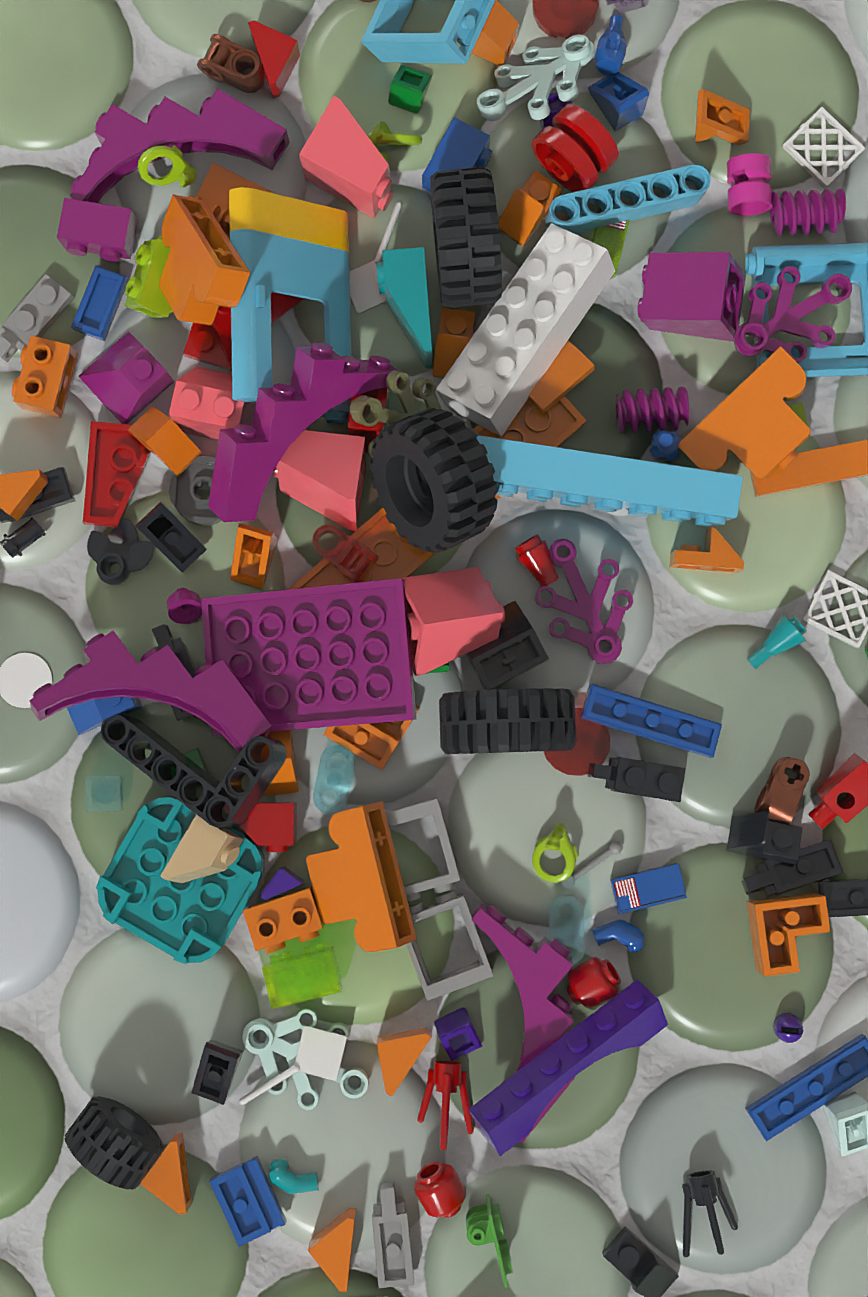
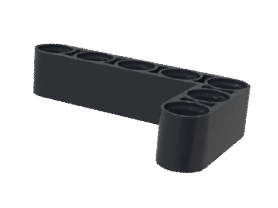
M116 714L104 720L101 725L102 739L109 746L213 827L236 828L240 826L249 816L286 760L287 751L281 741L274 738L256 736L245 744L219 782L135 717ZM125 724L126 732L121 738L120 729ZM150 744L151 754L146 758L145 748ZM265 745H268L270 755L264 762L261 758V751ZM175 763L177 766L176 776L172 779L170 775V769L172 765ZM247 774L250 779V785L248 789L244 791L241 786L242 778ZM201 783L203 786V794L202 797L198 799L196 796V788ZM227 803L230 809V814L228 818L224 820V818L222 817V808Z

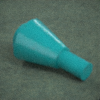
M783 615L763 642L764 645L750 655L747 660L757 669L772 655H778L805 642L806 640L802 635L807 630L795 616L787 619Z

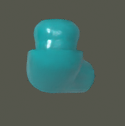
M276 1159L270 1164L271 1172L269 1173L271 1183L286 1193L297 1194L319 1191L317 1172L295 1175L289 1171V1164L285 1159Z

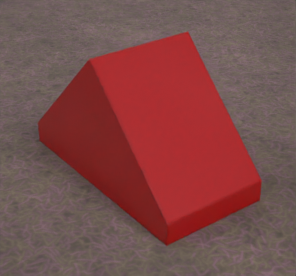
M255 20L248 22L259 60L272 97L275 99L280 97L300 57L298 42Z

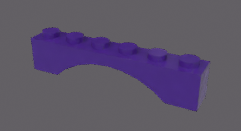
M638 979L470 1107L468 1110L478 1129L498 1155L502 1156L530 1133L536 1120L548 1103L578 1073L612 1053L642 1046L664 1029L668 1023L659 999Z

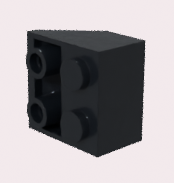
M516 601L503 606L505 620L501 623L498 639L466 654L484 690H493L549 660L536 632Z

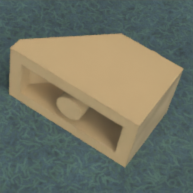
M196 814L160 877L168 881L185 883L225 871L237 859L240 852L239 847L244 839L227 828L209 825Z

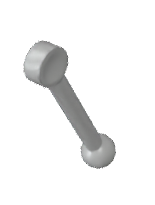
M619 841L611 842L609 849L573 873L568 879L561 881L562 886L566 889L572 888L575 880L612 854H620L623 850L622 844Z

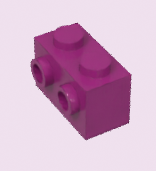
M64 198L57 239L66 251L73 255L86 256L88 252L99 254L101 258L108 261L117 262L120 261V258L131 260L138 220L130 208Z

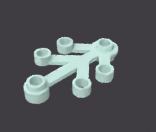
M574 35L565 40L562 47L540 48L534 46L526 49L522 54L525 66H512L510 64L499 66L494 72L499 87H510L516 82V79L524 80L504 93L498 89H489L481 93L477 98V105L481 116L490 122L500 120L505 114L507 105L536 88L533 98L528 102V110L531 118L534 120L546 118L550 113L548 97L555 76L564 69L563 80L559 81L556 85L559 99L563 102L574 100L579 94L576 81L580 68L585 66L595 55L593 43L584 35ZM544 61H553L548 65H543Z
M309 1007L303 1008L296 1016L274 1024L264 1018L254 1019L244 1028L242 1035L244 1046L251 1053L259 1055L267 1078L266 1082L282 1073L278 1070L273 1051L286 1057L289 1068L295 1065L300 1041L290 1043L280 1037L300 1028L303 1030L305 1024L301 1021V1015L304 1013H309L313 1017V1023L307 1026L315 1027L318 1015L314 1009ZM334 1023L328 1030L332 1032L335 1028H340L344 1031L345 1036L349 1037V1029L344 1023ZM263 1030L267 1035V1039L263 1042L257 1041L254 1036L255 1031ZM340 1067L336 1082L340 1083L341 1091L345 1096L356 1099L366 1093L369 1078L361 1068L352 1067L347 1070ZM297 1071L292 1077L298 1091V1105L304 1110H312L318 1104L319 1093L311 1086L307 1073ZM356 1075L360 1077L361 1085L358 1087L351 1086L348 1082L351 1076ZM288 1079L283 1080V1087L279 1089L272 1087L268 1089V1092L273 1095L283 1093L288 1085ZM309 1092L314 1095L315 1101L307 1104L302 1100V1095Z

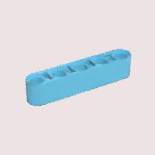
M688 165L560 195L551 202L545 218V226L548 229L552 223L571 233L577 234L626 220L628 222L692 207L698 204L711 183V177L708 170L703 166ZM685 182H693L697 185L698 190L689 189ZM653 189L662 190L666 198L657 197ZM627 196L631 198L634 205H625L620 197ZM596 204L601 208L602 212L594 213L589 210L587 205ZM555 212H565L570 220H559Z

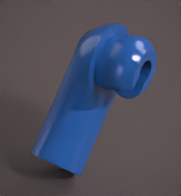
M616 920L592 929L598 946L617 940L626 945L630 952H639L644 948L645 937L643 932L638 927L624 920Z

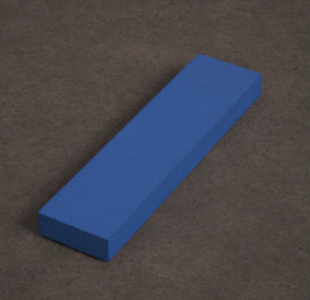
M590 684L588 687L580 718L708 758L714 757L722 728L720 723L595 684Z
M864 1034L859 1035L746 1107V1111L766 1141L770 1140L867 1078V1037Z

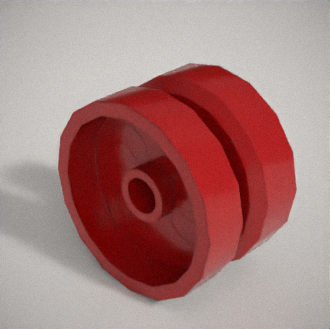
M573 104L564 105L553 117L552 127H544L534 137L531 144L534 155L542 167L561 186L572 193L592 188L598 180V173L607 172L619 157L617 145L605 127L589 112Z

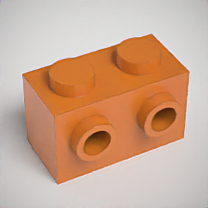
M30 335L28 345H24L21 351L20 362L22 369L20 377H16L12 385L13 402L25 410L62 418L78 353L69 344Z
M312 886L249 906L243 910L255 951L265 948L266 954L285 948V941L298 937L300 943L320 936L318 930L323 929L325 926L319 917Z

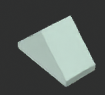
M856 1092L833 1099L823 1105L841 1157L868 1148V1102Z

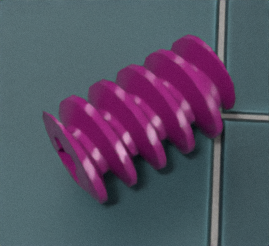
M824 189L821 195L818 190H810L807 195L804 191L800 190L794 196L790 191H783L780 198L777 192H772L770 219L777 236H781L786 225H788L790 235H795L798 225H801L803 234H808L811 224H815L817 234H822L825 224L829 225L830 233H836L838 223L844 220L846 196L843 189H837L835 193L831 189Z
M683 386L677 389L675 395L670 387H666L663 390L662 396L657 388L650 390L648 398L643 389H638L634 398L628 389L623 391L621 399H619L618 394L616 395V421L620 434H623L626 424L629 423L633 433H637L640 423H644L647 432H651L653 422H657L659 429L663 431L667 421H671L674 431H678L682 420L685 421L687 426L689 424L688 392Z

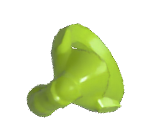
M384 121L378 123L368 135L378 151L381 145L419 146L422 144V136L402 133L392 134ZM380 152V154L383 156V158H384V159L386 160V162L388 163L387 153H386V152Z
M175 145L172 148L167 146L151 147L138 160V171L141 178L146 183L155 186L169 185L179 180L180 187L185 188L196 181L197 170L192 164L184 160L182 157L183 153ZM158 157L169 158L172 161V169L167 175L155 178L148 174V165L152 160Z
M559 823L553 827L551 833L547 836H542L537 841L532 855V864L535 872L542 879L554 883L565 881L572 875L575 869L576 858L579 857L576 845L570 842L566 826ZM545 850H558L564 855L566 867L562 873L552 875L542 868L541 855Z

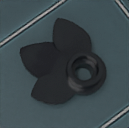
M129 519L121 521L119 527H114L108 536L98 531H91L87 542L88 555L97 563L96 570L99 578L109 585H119L127 580L131 572L144 569L152 559L155 545L152 542L139 541L137 530ZM119 563V571L116 574H111V566Z

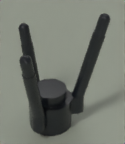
M712 1170L691 1173L687 1175L688 1183L682 1184L684 1193L683 1256L686 1258L690 1255L692 1199H695L697 1206H706L718 1254L722 1255L724 1254V1247L714 1208V1203L717 1202L716 1196L732 1230H737L738 1225L723 1192L721 1179L716 1177L715 1172Z

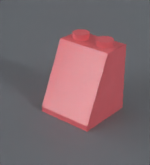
M333 96L299 153L305 181L375 219L380 209L382 211L387 209L393 197L389 164L338 97Z
M196 366L176 380L169 416L186 434L218 440L220 429H232L236 425L252 427L256 403L232 399V373Z
M304 430L288 447L273 470V477L279 479L280 491L348 530L357 531L366 472L365 437Z
M478 567L403 577L405 579L404 591L407 598L412 667L415 676L423 675L498 639L501 623L505 620V611L503 605L497 602L493 595L490 582L484 579Z

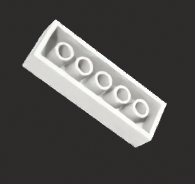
M551 223L509 283L501 298L496 302L437 387L436 391L446 406L502 437L528 399L530 392L555 360L614 274L615 268L608 250Z

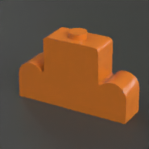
M172 194L162 225L163 244L171 249L159 281V287L178 320L212 325L219 306L234 308L238 305L250 276V271L204 200Z
M780 346L679 442L678 447L701 470L721 471L728 462L729 453H733L760 481L767 478L778 466L784 470L799 456L796 450L809 439L811 434L810 428L784 402L796 400L805 391L806 374L804 370Z
M383 801L358 806L334 814L329 822V834L339 847L306 857L312 892L315 896L321 922L323 924L356 919L354 936L357 944L367 952L394 949L417 940Z

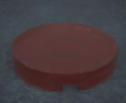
M532 0L533 18L538 27L547 35L555 38L559 36L568 39L571 36L586 33L593 25L599 7L598 0Z
M575 708L576 745L573 750L543 751L546 760L551 766L566 775L582 776L588 774L589 763L603 764L610 751L608 728L605 725L580 718L583 708Z

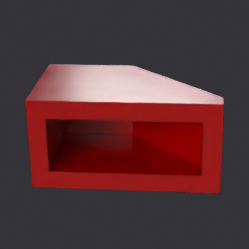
M257 802L249 816L239 827L258 846H267V852H288V846L297 844V802ZM226 803L223 806V810L229 816L230 809Z

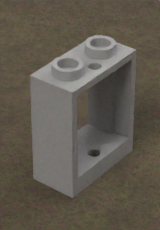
M438 798L386 812L389 827L433 815L449 873L404 885L408 902L421 898V891L434 888L435 893L445 892L454 889V882L460 881Z
M455 890L436 896L437 903L427 907H423L422 902L409 906L412 921L414 923L459 906L479 962L430 979L417 940L406 944L427 1001L493 977V971L476 925L472 921V915L464 893L456 895Z

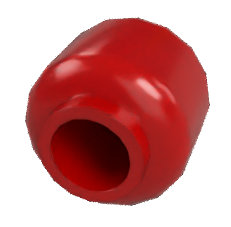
M592 957L569 972L570 986L567 987V992L577 1006L582 1004L589 1010H595L618 994V984L621 983V979L609 960Z
M436 1161L425 1165L418 1172L414 1192L427 1214L436 1218H450L456 1215L466 1198V1188L453 1166Z

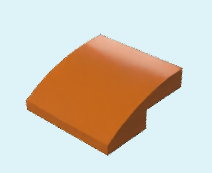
M567 341L550 367L530 392L528 399L542 414L546 413L592 373L595 365L570 341Z
M416 705V714L420 709L418 705ZM413 720L327 727L323 735L380 770H383Z

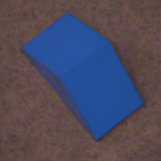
M620 72L607 75L588 87L590 95L615 132L643 115L649 97L646 87Z

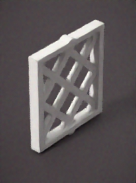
M823 107L806 123L801 124L799 130L782 146L825 189L842 172H845L848 166L865 150V147ZM816 118H821V129H809V125ZM826 121L835 129H826ZM800 134H804L805 145H793V141ZM809 134H821V145H810ZM826 134H837L838 145H826ZM843 137H844L851 145H843ZM796 150H805V159ZM810 150H821V161H810ZM826 150H838V161H826ZM843 150H854V155L848 161H843ZM812 166H821L822 175ZM827 166H838V171L832 177H827Z
M827 570L816 593L812 596L813 599L802 621L858 649L868 631V617L865 616L862 605L868 604V599L860 601L858 592L868 596V590ZM830 580L834 592L823 595L822 590L826 582ZM836 580L849 587L839 590ZM852 591L856 603L844 606L841 594ZM836 596L839 608L828 612L825 599ZM820 601L823 614L812 617L811 612L816 602ZM857 607L861 619L850 622L846 610ZM841 612L845 624L834 627L830 615ZM825 617L828 627L815 620ZM863 623L864 628L859 638H855L852 626ZM847 628L850 639L836 631Z

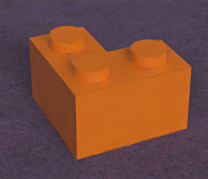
M807 893L746 901L755 969L763 976L800 972L795 936L830 932L826 896Z

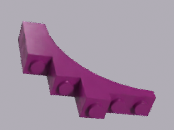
M218 88L212 97H207L200 108V116L164 96L159 105L156 104L151 109L147 124L112 104L107 113L103 112L96 122L94 133L101 143V147L95 148L89 158V166L83 175H79L74 180L69 196L75 200L98 203L104 194L120 180L138 170V160L147 149L154 146L172 148L175 145L183 154L194 152L224 153L251 160L273 170L290 143L287 129ZM158 157V158H155V159L152 160L150 163H152V162H154V161H157V160H160V159H163V158H166V157Z
M315 342L312 343L311 347H297L290 385L278 383L274 384L271 388H258L252 427L236 425L232 429H220L208 507L223 522L255 520L262 494L273 470L288 447L299 435L329 409L347 399L374 389L386 388L388 374L398 369L390 364L389 359L381 356H370L369 360H359L351 356H340L333 351L332 346L325 343ZM400 377L397 379V386L399 385Z
M114 630L107 635L100 633L86 643V648L83 649L84 661L86 662L84 666L77 664L64 673L62 680L54 685L47 683L33 693L32 696L34 698L29 700L32 712L41 721L64 708L90 700L114 697L151 699L176 706L201 718L221 733L238 753L241 752L251 738L269 736L272 728L266 717L222 659L215 664L207 662L194 672V678L191 677L168 645L160 650L157 647L149 650L140 658L141 662L138 664Z
M481 903L472 914V921L492 939L507 961L519 988L522 1002L525 1036L517 1072L559 1040L574 1022L573 1012L570 1011L572 1005L557 993L554 996L550 995L573 966L572 958L568 956L571 950L558 939L554 938L551 942L545 936L535 947L532 944L535 940L530 934L520 927L514 930L505 923L507 917L493 905L487 908ZM574 1078L570 1080L548 1103V1105L545 1107L543 1112L536 1120L530 1133L541 1121V1119L545 1116V1114L549 1111V1109L554 1105V1103L558 1100V1098L562 1095V1093L566 1090V1088L570 1085ZM528 1134L525 1138H523L520 1142L523 1143L524 1140L529 1136V1134Z

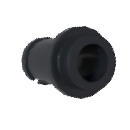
M31 517L30 520L10 535L5 533L3 535L4 539L0 541V544L12 558L16 555L21 557L24 549L42 536H45L46 533L37 521Z

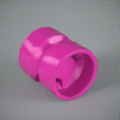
M750 153L735 156L727 161V183L732 186L727 191L728 212L734 215L751 216L765 213L772 208V187L767 184L771 181L772 177L771 158L769 156Z

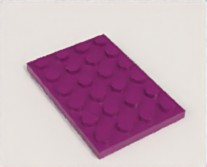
M405 579L201 598L206 663L211 662L215 664L221 659L225 662L271 724V731L417 719L407 598L404 591ZM211 727L212 736H222L221 733Z

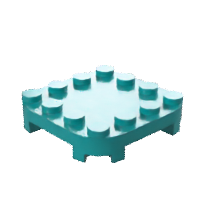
M175 797L157 798L144 804L137 812L135 821L104 874L99 877L96 886L98 903L103 912L102 916L112 925L118 924L174 957V961L183 964L200 963L216 955L227 942L243 914V910L247 907L261 882L265 870V855L247 834L236 828H227L244 840L239 847L240 852L237 859L225 871L185 883L163 879L160 877L196 814Z

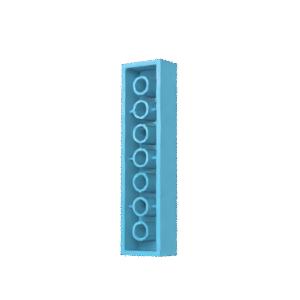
M478 435L477 437L479 443L484 444L488 452L486 456L489 463L493 464L495 470L493 478L498 486L496 495L513 497V494L521 492L527 493L526 499L547 502V499H552V497L561 498L560 504L566 506L581 507V504L594 503V509L599 511L615 512V510L627 508L629 509L628 515L649 517V515L660 513L662 514V520L682 522V520L694 518L696 519L695 525L705 527L725 525L726 520L737 518L743 476L486 436Z

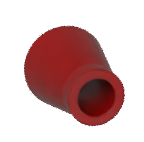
M538 534L514 548L518 554L516 559L539 582L541 587L548 586L560 578L555 570L545 540L542 541Z

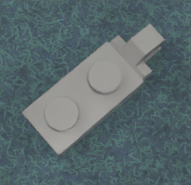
M46 273L2 324L3 326L0 329V357L6 362L13 357L18 349L22 351L24 345H28L30 335L41 338L73 301L74 297Z
M395 1182L380 1183L381 1203L373 1204L372 1213L379 1288L414 1285L408 1210L405 1207V1201L396 1202Z

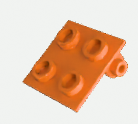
M212 163L196 196L188 197L205 201L230 240L229 190L244 187L273 192Z

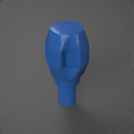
M620 15L611 16L609 27L598 40L595 64L598 71L606 75L617 73L622 67L627 44L622 31L623 17Z
M659 430L652 436L653 445L650 448V453L655 460L672 462L679 456L678 444L681 439L676 432Z

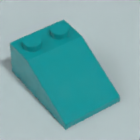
M424 247L382 250L383 262L376 263L379 294H386L387 306L424 367L432 368V345Z

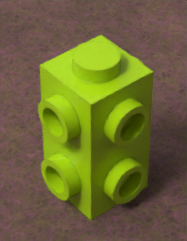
M158 236V239L144 241L140 245L135 255L137 266L134 276L129 279L125 288L127 299L124 306L154 319L169 317V314L173 312L159 287V281L171 249L163 244L162 236Z

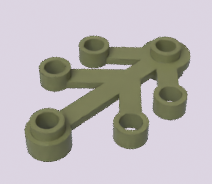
M393 370L386 378V386L390 391L397 393L404 412L384 408L379 400L363 395L352 401L350 414L355 422L365 426H374L378 421L392 424L420 412L414 396L423 399L427 409L442 408L435 393L436 385L434 381L420 377L415 380L411 390L409 375L405 372ZM400 377V382H399V385L397 386V385H396V382H397V379ZM424 385H426V389H425V391H424V393H423V392H422L423 387H424ZM375 439L372 440L368 446V455L371 458H373V456L371 455V449L375 442Z

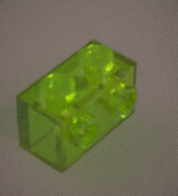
M318 943L304 947L303 954L291 956L290 951H285L269 956L270 962L262 966L271 1009L340 993L343 985L334 947L325 948L324 943Z

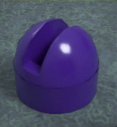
M791 1013L779 1015L773 1024L775 1035L783 1042L793 1043L802 1037L804 1031L803 1024L798 1017ZM781 1027L797 1028V1032H781Z

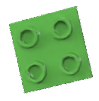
M486 1194L487 1204L472 1207L467 1211V1239L476 1246L494 1242L504 1287L508 1288L507 1274L513 1273L507 1239L500 1240L501 1237H505L499 1204L492 1205L490 1195Z

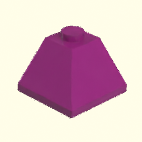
M129 331L78 376L121 424H128L174 383V380L163 366Z

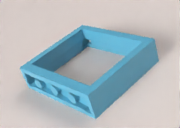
M380 0L361 43L381 62L466 64L495 0H455L441 33H400L414 0Z

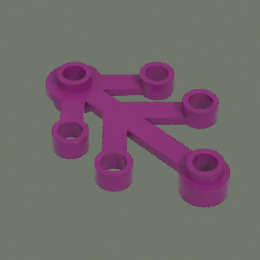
M792 266L785 267L777 275V283L780 289L773 318L762 324L765 304L772 297V289L767 283H757L749 291V300L752 304L748 321L741 324L734 333L733 342L736 349L742 355L753 357L759 355L762 351L774 353L781 346L797 363L803 361L807 356L806 346L801 342L789 344L769 337L778 331L810 339L815 347L826 348L835 340L834 330L827 325L819 327L798 320L826 303L836 305L846 300L852 293L850 279L843 274H834L824 281L821 291L790 308L795 286L799 283L801 276L797 268ZM785 273L792 276L793 283H788L785 280ZM830 287L837 289L838 296H834L831 293ZM757 289L765 293V299L757 297ZM819 332H824L827 335V342L821 341ZM745 335L753 337L754 345H749L746 342ZM791 348L799 351V358H794L791 355Z
M558 539L552 543L549 552L553 564L557 567H562L577 602L557 595L549 586H543L537 590L535 601L542 608L552 607L585 620L590 630V633L570 627L566 619L555 618L549 625V633L553 638H565L587 647L588 653L594 661L602 664L611 663L621 653L622 643L617 632L625 611L631 608L633 604V597L626 590L616 592L611 600L613 609L605 627H603L598 614L611 580L619 573L618 563L613 559H605L599 564L597 569L598 578L590 596L574 561L577 554L575 545L568 539ZM560 546L567 547L569 556L566 558L559 557L557 555V548ZM604 564H611L614 567V574L611 576L605 575L602 571V566ZM542 591H548L552 595V600L549 603L540 601L539 594ZM617 596H626L628 598V605L626 607L618 606L616 603ZM557 622L563 623L566 627V631L562 635H558L553 631V625ZM601 640L610 642L611 649L609 652L604 653L600 651L599 642Z

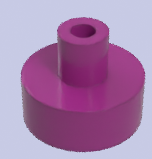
M179 588L167 599L166 604L169 618L176 623L188 624L196 621L202 615L201 598L192 590Z

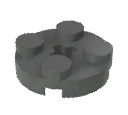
M198 456L178 477L173 474L170 481L169 494L171 502L178 513L193 524L208 526L222 521L208 507L210 495H208L206 500H202L201 495L195 492L196 488H202L203 482H209L208 485L211 488L215 457Z

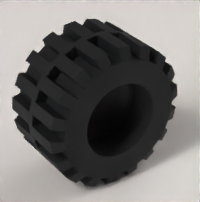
M102 1096L91 1098L66 1132L64 1138L73 1156L85 1169L102 1181L127 1190H133L139 1186L164 1150V1145L159 1135L143 1117L126 1105Z

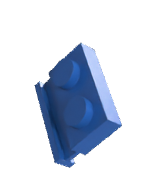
M258 1156L211 1177L209 1182L239 1247L271 1232V1230L279 1226L286 1225V1217Z

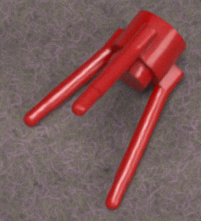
M434 1061V1069H428V1081L417 1118L419 1123L424 1121L434 1085H436V1091L442 1093L440 1149L443 1151L447 1149L450 1093H457V1086H459L467 1132L468 1134L474 1133L473 1119L468 1110L470 1102L466 1085L467 1071H462V1063L455 1061Z

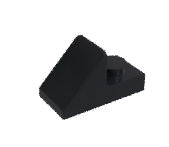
M162 502L158 503L135 525L182 573L207 550Z
M767 811L732 816L726 851L797 864L803 827L768 821L770 812Z
M215 1040L207 1041L191 1093L224 1105L244 1051Z
M626 1226L602 1252L603 1257L631 1282L633 1290L644 1297H661L679 1277L676 1271Z

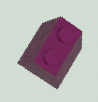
M730 252L649 253L648 265H644L642 271V281L645 286L643 298H640L638 301V316L649 330L733 341L734 333L740 324L746 275Z

